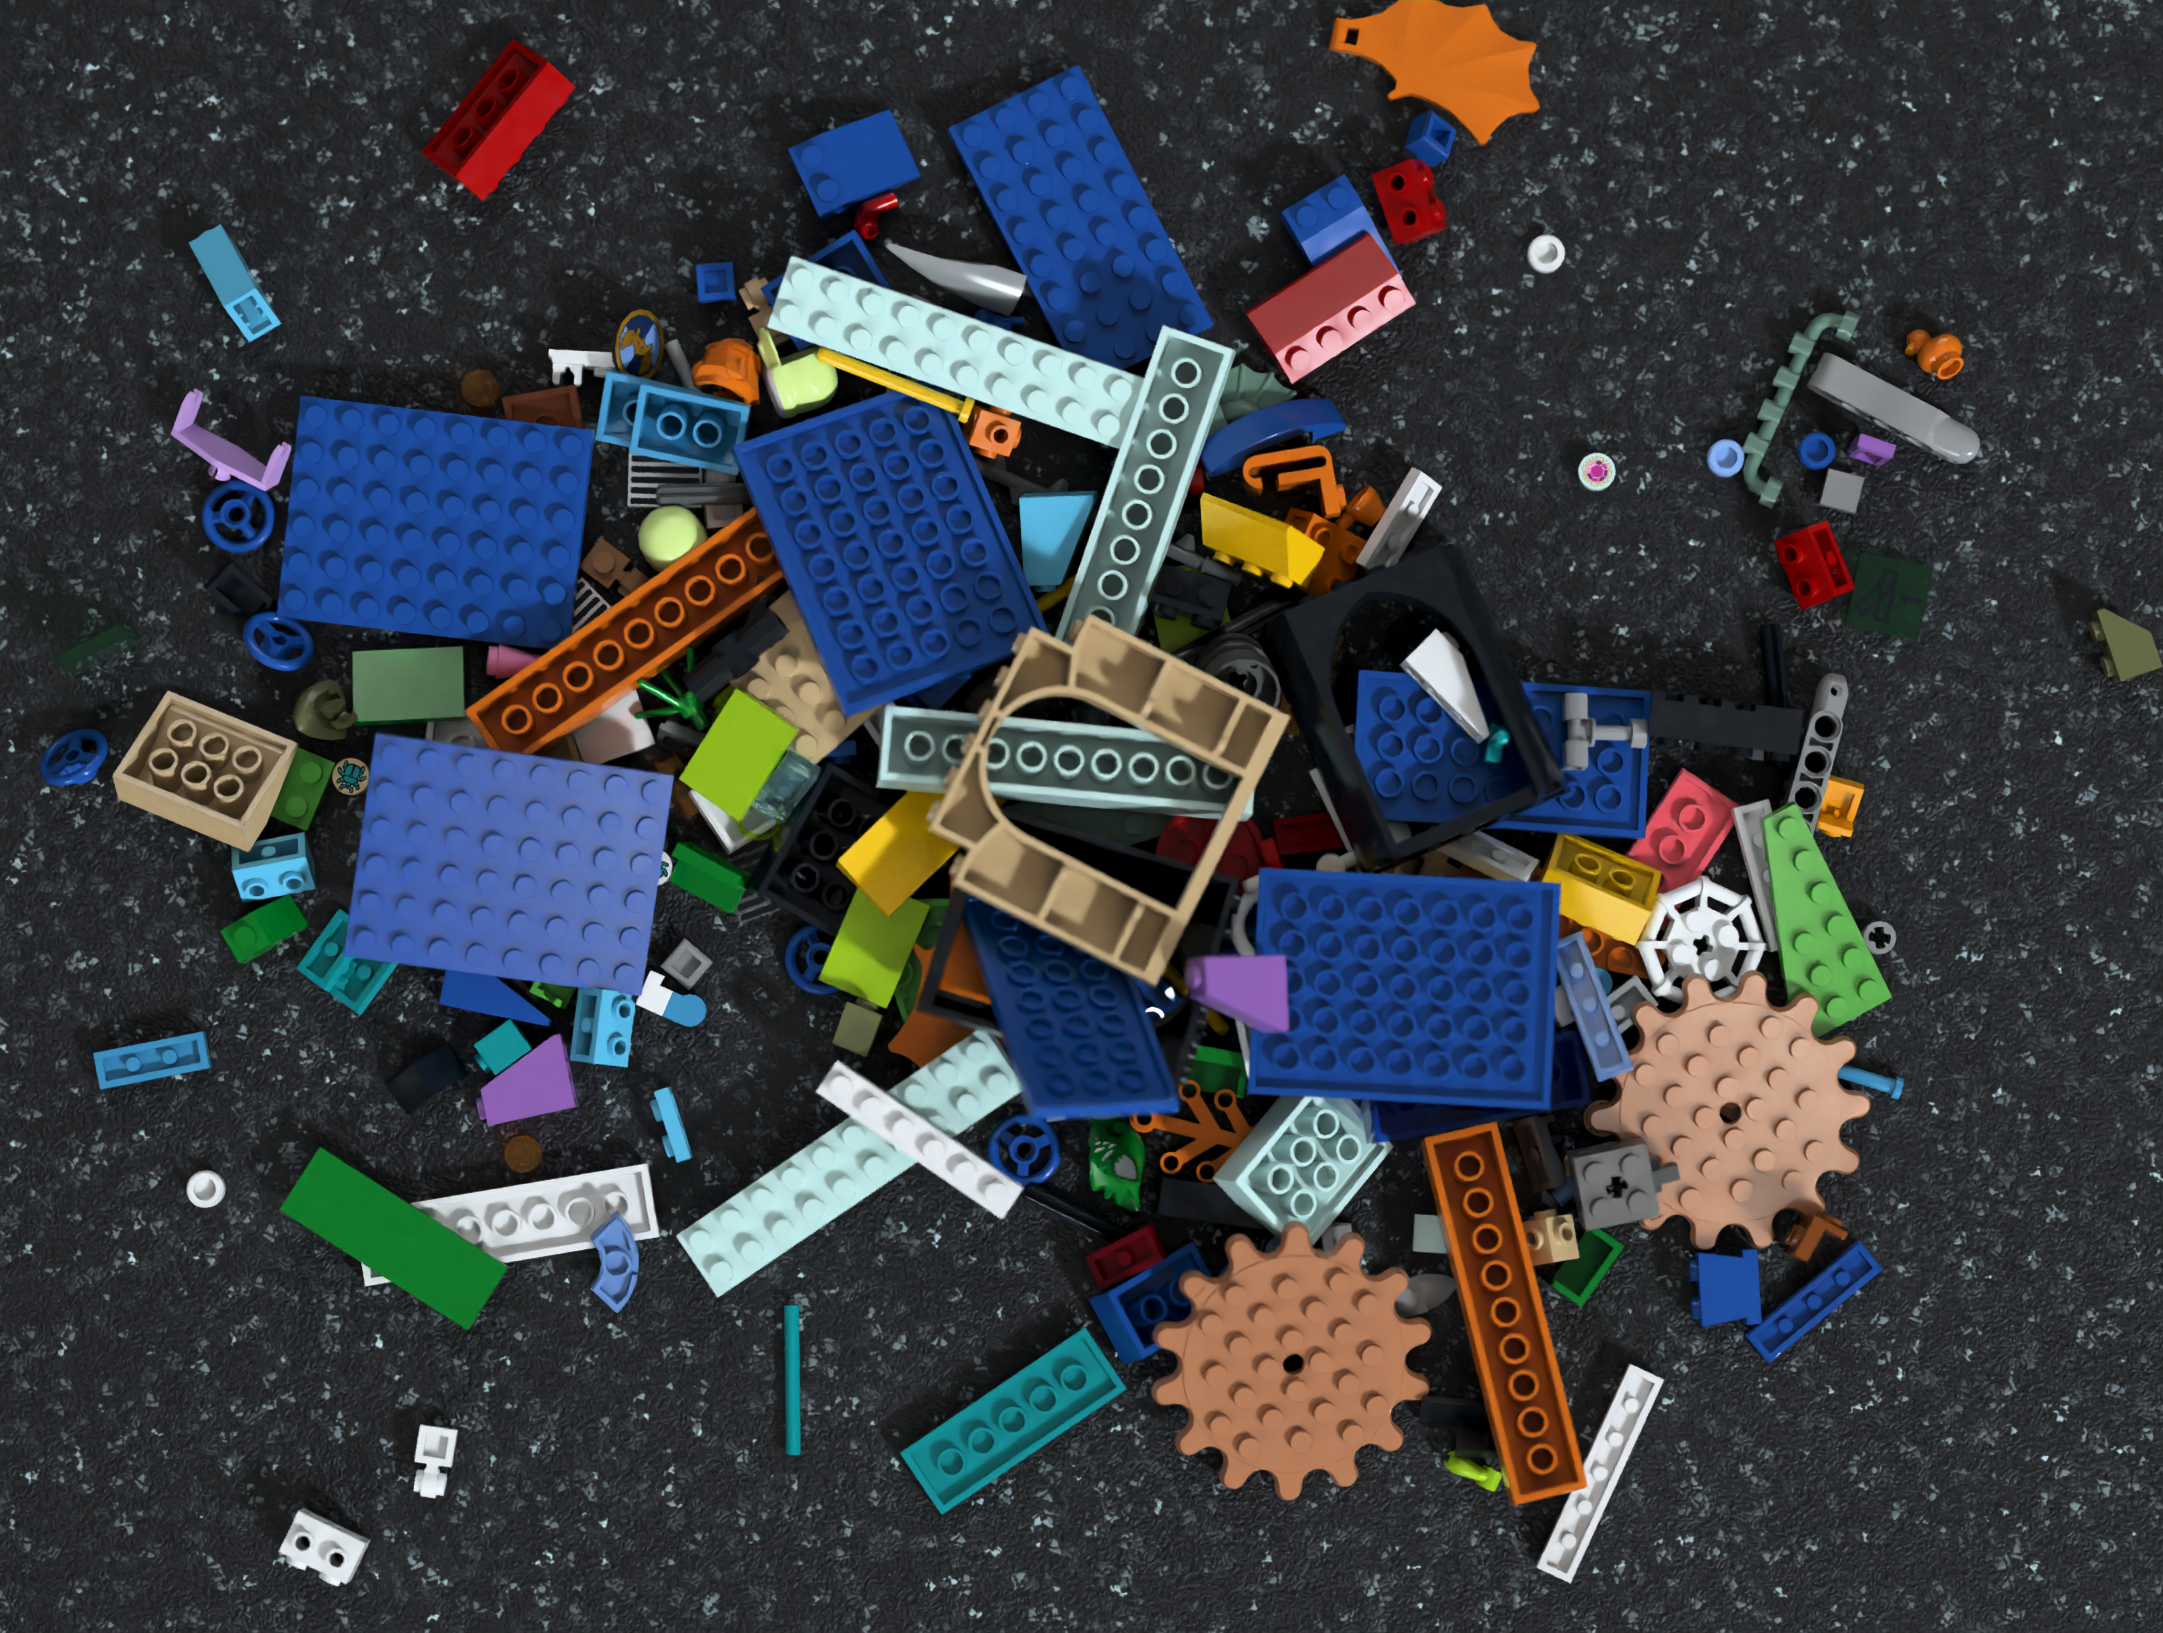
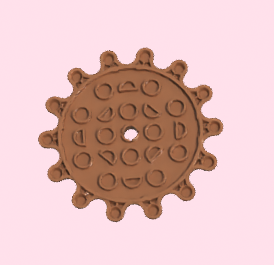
M1756 970L1745 972L1740 978L1735 993L1725 998L1718 997L1712 992L1707 978L1702 974L1692 973L1686 976L1682 982L1683 1003L1677 1011L1672 1013H1664L1648 1001L1636 1003L1631 1010V1020L1638 1028L1640 1038L1638 1044L1633 1049L1627 1051L1634 1069L1612 1077L1617 1088L1615 1097L1605 1104L1593 1105L1588 1109L1585 1117L1586 1124L1595 1132L1611 1133L1617 1140L1640 1137L1646 1142L1649 1158H1656L1657 1164L1676 1162L1680 1180L1661 1184L1662 1192L1656 1193L1660 1216L1638 1221L1643 1228L1654 1230L1659 1228L1671 1216H1683L1690 1223L1691 1245L1701 1252L1711 1250L1717 1243L1720 1231L1728 1225L1733 1224L1742 1227L1749 1243L1760 1249L1768 1247L1773 1242L1775 1237L1773 1220L1781 1210L1792 1209L1803 1218L1807 1214L1816 1215L1817 1211L1825 1212V1202L1818 1194L1816 1188L1818 1178L1828 1171H1835L1845 1175L1856 1171L1860 1162L1859 1155L1854 1149L1846 1146L1841 1141L1840 1129L1847 1120L1865 1116L1871 1106L1870 1098L1866 1093L1858 1090L1844 1089L1838 1081L1840 1068L1852 1060L1856 1054V1044L1852 1038L1840 1035L1830 1040L1818 1039L1812 1032V1022L1819 1011L1818 999L1811 993L1803 992L1798 994L1788 1005L1775 1007L1769 1003L1766 997L1767 980L1765 976ZM1728 1102L1736 1103L1739 1108L1738 1118L1730 1122L1722 1121L1720 1118L1721 1107ZM1614 1176L1611 1178V1184L1608 1186L1615 1187L1620 1181Z
M1294 1220L1285 1224L1282 1229L1280 1244L1271 1252L1263 1253L1258 1251L1246 1235L1235 1234L1229 1237L1225 1243V1252L1229 1265L1223 1275L1211 1278L1198 1270H1188L1181 1275L1179 1288L1190 1300L1192 1309L1190 1315L1181 1322L1163 1321L1158 1323L1153 1330L1152 1337L1154 1343L1160 1348L1173 1352L1177 1357L1178 1363L1177 1368L1172 1374L1162 1377L1153 1383L1151 1395L1158 1404H1180L1188 1410V1422L1175 1437V1446L1180 1453L1193 1455L1206 1447H1215L1222 1452L1224 1459L1219 1472V1480L1224 1487L1237 1489L1245 1483L1251 1473L1265 1470L1274 1478V1488L1278 1497L1287 1501L1294 1500L1302 1491L1304 1476L1314 1469L1325 1470L1333 1482L1340 1487L1351 1486L1358 1478V1469L1354 1456L1360 1447L1366 1444H1374L1385 1451L1391 1452L1401 1447L1404 1435L1402 1430L1393 1422L1391 1412L1393 1407L1400 1401H1419L1423 1396H1427L1430 1391L1429 1380L1424 1375L1408 1369L1405 1359L1409 1350L1426 1343L1430 1339L1432 1327L1422 1317L1402 1318L1395 1311L1397 1297L1405 1291L1409 1284V1277L1406 1271L1399 1267H1391L1381 1274L1369 1275L1362 1270L1360 1262L1365 1250V1242L1359 1234L1354 1232L1346 1233L1340 1237L1337 1244L1331 1250L1320 1252L1311 1246L1307 1226L1301 1221ZM1291 1354L1300 1355L1302 1357L1301 1369L1285 1371L1283 1368L1284 1359Z

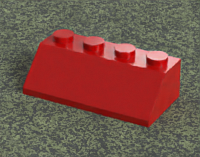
M513 39L421 154L467 191L484 201L497 188L499 181L511 166L519 161L523 151L532 140L544 130L545 124L558 108L566 103L568 96L575 89V86L548 61Z
M1367 233L1245 312L1278 371L1293 384L1416 303L1397 270L1371 234Z

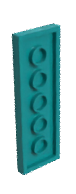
M1084 1327L901 1451L900 1454L941 1515H943L1127 1388L1086 1327Z

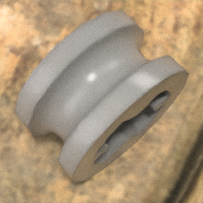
M1871 922L1865 926L1861 933L1871 954L1887 953L1892 950L1896 942L1895 930L1887 922ZM1875 927L1881 928V933L1888 935L1887 943H1881L1883 946L1881 949L1876 948L1875 942L1869 941V934L1875 933Z

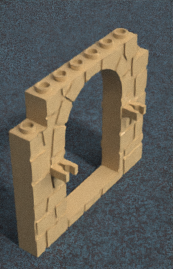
M1088 614L1084 622L1079 619L1076 620L1067 638L1073 642L1072 646L1031 627L1027 635L1020 632L1010 652L1016 654V657L1010 668L1005 665L1002 666L993 684L999 688L994 700L991 701L986 698L976 719L982 721V724L976 735L971 732L968 733L959 751L965 757L959 768L952 765L942 785L948 788L943 801L935 799L925 818L931 822L927 831L967 850L965 856L960 853L957 855L949 871V874L955 876L951 883L952 886L1151 987L1156 986L1290 716L1091 614ZM1065 696L1083 700L1239 779L1174 910L1024 834L1003 816L990 793L986 762L990 741L998 726L1010 713L1026 703L1044 697Z

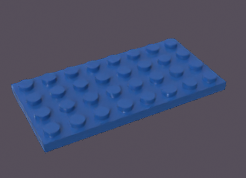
M1079 65L948 128L947 133L1021 274L1027 275L1025 283L1059 348L1126 371L1152 358L1163 325L1193 336L1213 327L1214 324Z
M1358 670L1356 672L1353 748L1386 822L1441 825L1532 786L1511 739L1503 746L1501 762L1499 764L1485 762L1484 751L1487 749L1489 740L1485 738L1478 744L1408 673ZM1471 678L1487 727L1489 728L1491 723L1504 725L1484 679ZM1522 682L1571 792L1485 829L1644 839L1649 736H1647L1645 748H1629L1627 741L1595 740L1594 747H1588V768L1586 770H1563L1562 744L1568 740L1567 723H1562V696L1565 693H1586L1588 717H1594L1596 725L1628 726L1629 719L1633 718L1646 719L1648 727L1651 710V691Z
M969 894L962 922L1030 1119L1177 1112L1180 1100L1135 979Z

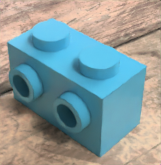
M305 832L255 841L249 852L231 846L232 872L243 903L316 889L315 864Z
M578 987L570 1061L627 1067L631 1049L630 1042L635 1015L636 995L618 993V991Z

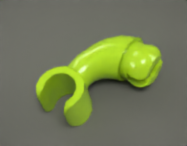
M1455 1451L1447 1453L1450 1458L1448 1461L1444 1460V1465L1452 1473L1474 1479L1476 1484L1492 1492L1497 1489L1502 1473L1484 1464L1481 1467L1468 1457H1455Z

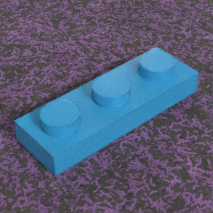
M205 1031L93 1053L100 1090L212 1068Z

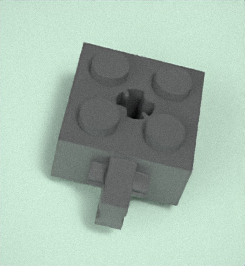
M1640 1137L1566 1151L1579 1222L1586 1231L1660 1216L1656 1193L1662 1192L1661 1184L1680 1180L1676 1162L1657 1164L1656 1158H1649L1646 1142ZM1615 1176L1620 1183L1616 1184V1189L1610 1190L1607 1185L1611 1184V1178Z

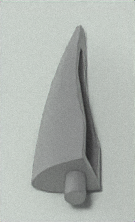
M889 242L885 244L887 249L933 283L960 298L992 312H998L1008 317L1015 309L1021 294L1033 297L1025 283L1027 275L996 265L939 258Z

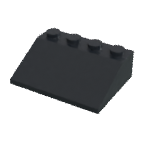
M821 760L808 773L748 880L745 889L835 938L857 888L836 867L837 861L897 802L834 764Z

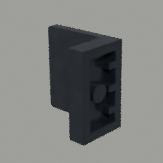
M1163 564L1153 594L1151 595L1149 607L1155 609V616L1176 621L1177 615L1191 619V626L1211 631L1213 626L1220 627L1232 583Z

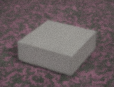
M1827 469L1818 505L1855 514L1864 477Z
M684 938L661 967L686 989L690 990L713 964V961Z

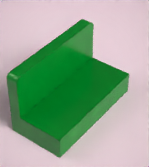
M690 841L678 842L671 855L677 858L678 861L669 878L670 882L727 913H734L752 874Z

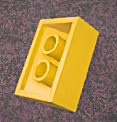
M1203 492L1200 498L1203 545L1215 552L1213 556L1215 560L1230 567H1233L1235 562L1243 564L1242 570L1259 578H1262L1263 573L1272 575L1270 578L1272 582L1287 589H1290L1292 584L1307 589L1325 550L1324 547L1289 524Z
M1558 833L1537 882L1561 883V915L1575 920L1582 926H1590L1604 932L1615 940L1635 945L1652 912L1662 872L1577 835Z

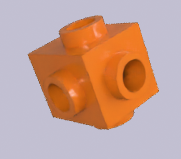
M974 403L966 424L963 423L961 430L966 442L969 445L976 446L974 452L995 459L997 453L1009 457L1012 448L1017 447L1021 438V422L1011 415V411L993 405L988 408Z

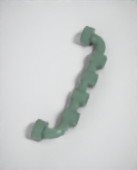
M1849 310L1846 311L1844 316L1834 313L1821 314L1810 322L1804 334L1796 331L1787 351L1794 354L1789 367L1781 365L1772 383L1773 386L1778 387V391L1773 401L1765 398L1758 413L1757 419L1763 421L1758 434L1750 431L1742 448V451L1748 454L1743 468L1744 481L1750 490L1761 496L1759 504L1772 509L1783 487V481L1771 476L1768 482L1761 480L1758 476V468L1820 333L1825 328L1837 329L1835 337L1849 343L1861 315Z

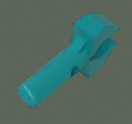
M1492 723L1489 725L1488 730L1490 734L1486 737L1489 743L1484 751L1485 762L1497 764L1501 762L1503 746L1510 739V734L1505 730L1504 725Z

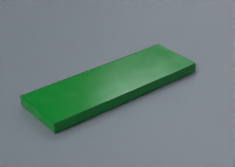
M319 1147L279 1209L467 1331L509 1268V1266L323 1147Z

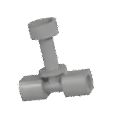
M1565 693L1562 696V723H1567L1568 740L1562 744L1563 770H1586L1588 768V747H1594L1595 740L1627 741L1629 748L1646 747L1648 736L1646 719L1630 718L1628 726L1596 725L1595 718L1588 717L1586 693Z

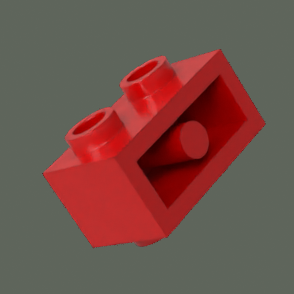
M1409 159L1371 175L1395 244L1408 245L1447 229L1444 222L1446 211L1440 199L1436 198L1432 187L1434 176L1430 167L1424 163V160Z
M1827 520L1773 542L1778 552V559L1784 567L1791 584L1793 596L1798 601L1801 611L1855 589Z

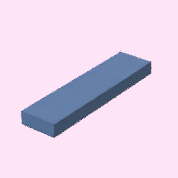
M1582 931L1558 939L1557 974L1598 1082L1633 1070V1065Z

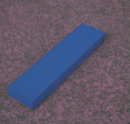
M1857 1240L1762 1318V1324L1754 1325L1744 1335L1764 1360L1770 1363L1883 1270V1268L1860 1240Z

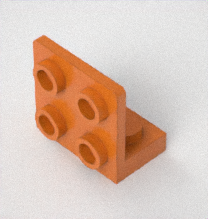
M1291 507L1284 523L1291 525L1325 548L1307 589L1292 584V586L1309 595L1316 594L1317 597L1331 592L1330 587L1340 581L1350 579L1352 582L1359 567V564L1355 561L1367 541L1315 513ZM1263 573V576H1265V577H1267V578H1269V579H1270L1271 576H1272V575Z

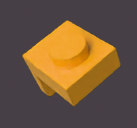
M1830 775L1816 828L1831 837H1841V835L1851 837L1853 821L1864 792V784Z

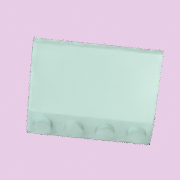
M1281 1095L1214 1175L1213 1179L1239 1207L1280 1240L1285 1224L1294 1220L1303 1222L1309 1229L1310 1243L1313 1246L1394 1146L1351 1099Z

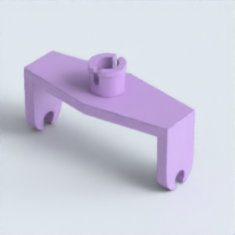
M196 388L194 393L190 391L182 402L171 435L210 463L207 470L210 476H213L215 471L218 470L215 476L217 480L227 481L233 475L263 491L277 485L290 455L291 446L285 442L282 443V446L278 445L273 451L266 467L239 446L193 424L203 398V393Z

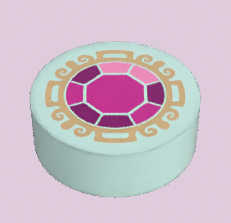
M1592 453L1580 462L1577 471L1578 479L1589 490H1603L1614 480V463L1604 454Z

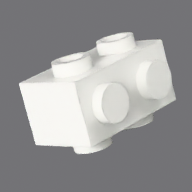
M303 1508L298 1511L279 1552L287 1556L285 1561L290 1565L302 1570L309 1566L320 1571L318 1576L320 1579L339 1586L340 1582L347 1584L352 1580L370 1540ZM303 1536L309 1539L310 1546H306L303 1543ZM336 1552L343 1555L344 1562L337 1560Z

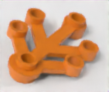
M1188 1080V1083L1196 1087L1194 1097L1186 1098L1183 1096V1085H1179L1178 1094L1182 1100L1189 1104L1200 1124L1158 1113H1150V1123L1141 1125L1137 1121L1138 1114L1129 1115L1131 1126L1138 1132L1146 1133L1156 1128L1196 1138V1140L1176 1152H1167L1161 1157L1160 1167L1167 1174L1177 1173L1184 1163L1216 1144L1231 1147L1232 1149L1214 1161H1203L1197 1166L1196 1176L1203 1183H1211L1215 1180L1213 1177L1210 1179L1202 1178L1200 1175L1201 1167L1211 1165L1215 1175L1254 1128L1248 1125L1236 1105V1095L1229 1089H1221L1214 1096V1104L1219 1110L1225 1111L1236 1133L1221 1130L1200 1096L1198 1083L1193 1080ZM1228 1093L1231 1095L1232 1103L1230 1106L1222 1107L1219 1105L1218 1097L1220 1094ZM1175 1156L1178 1159L1177 1168L1174 1170L1166 1169L1164 1166L1166 1157Z

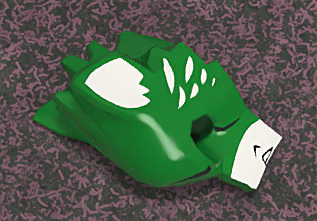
M1121 1115L1092 1116L1088 1145L1091 1146L1088 1164H1090L1089 1183L1093 1191L1104 1189L1105 1199H1109L1112 1196L1113 1202L1119 1207L1132 1212H1140L1139 1189L1145 1161L1143 1140L1131 1125L1122 1120Z

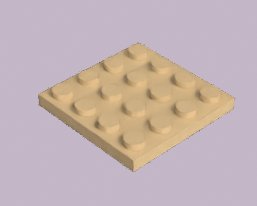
M789 589L770 608L781 618L790 633L760 656L759 663L737 680L732 679L729 683L734 689L739 686L800 728L787 751L805 772H809L886 703L845 718L843 717Z

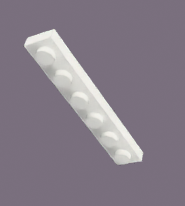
M839 1060L836 1061L816 1091L1001 1219L1005 1217L1024 1188L1021 1184Z
M1630 1363L1628 1364L1582 1464L1588 1487L1569 1492L1538 1559L1537 1568L1571 1583L1664 1379Z

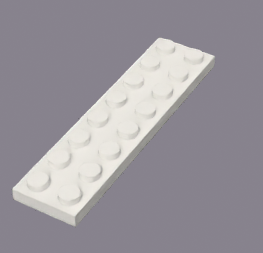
M648 1163L410 1203L502 1263L596 1248L590 1240L591 1234L616 1211L629 1224L636 1241L660 1237ZM361 1263L365 1286L391 1282Z

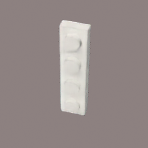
M1764 799L1731 808V813L1765 940L1768 943V951L1774 952L1778 950L1774 924L1776 919L1773 901H1771L1769 887H1771L1768 864L1765 859L1760 818L1771 813L1772 809L1769 799Z

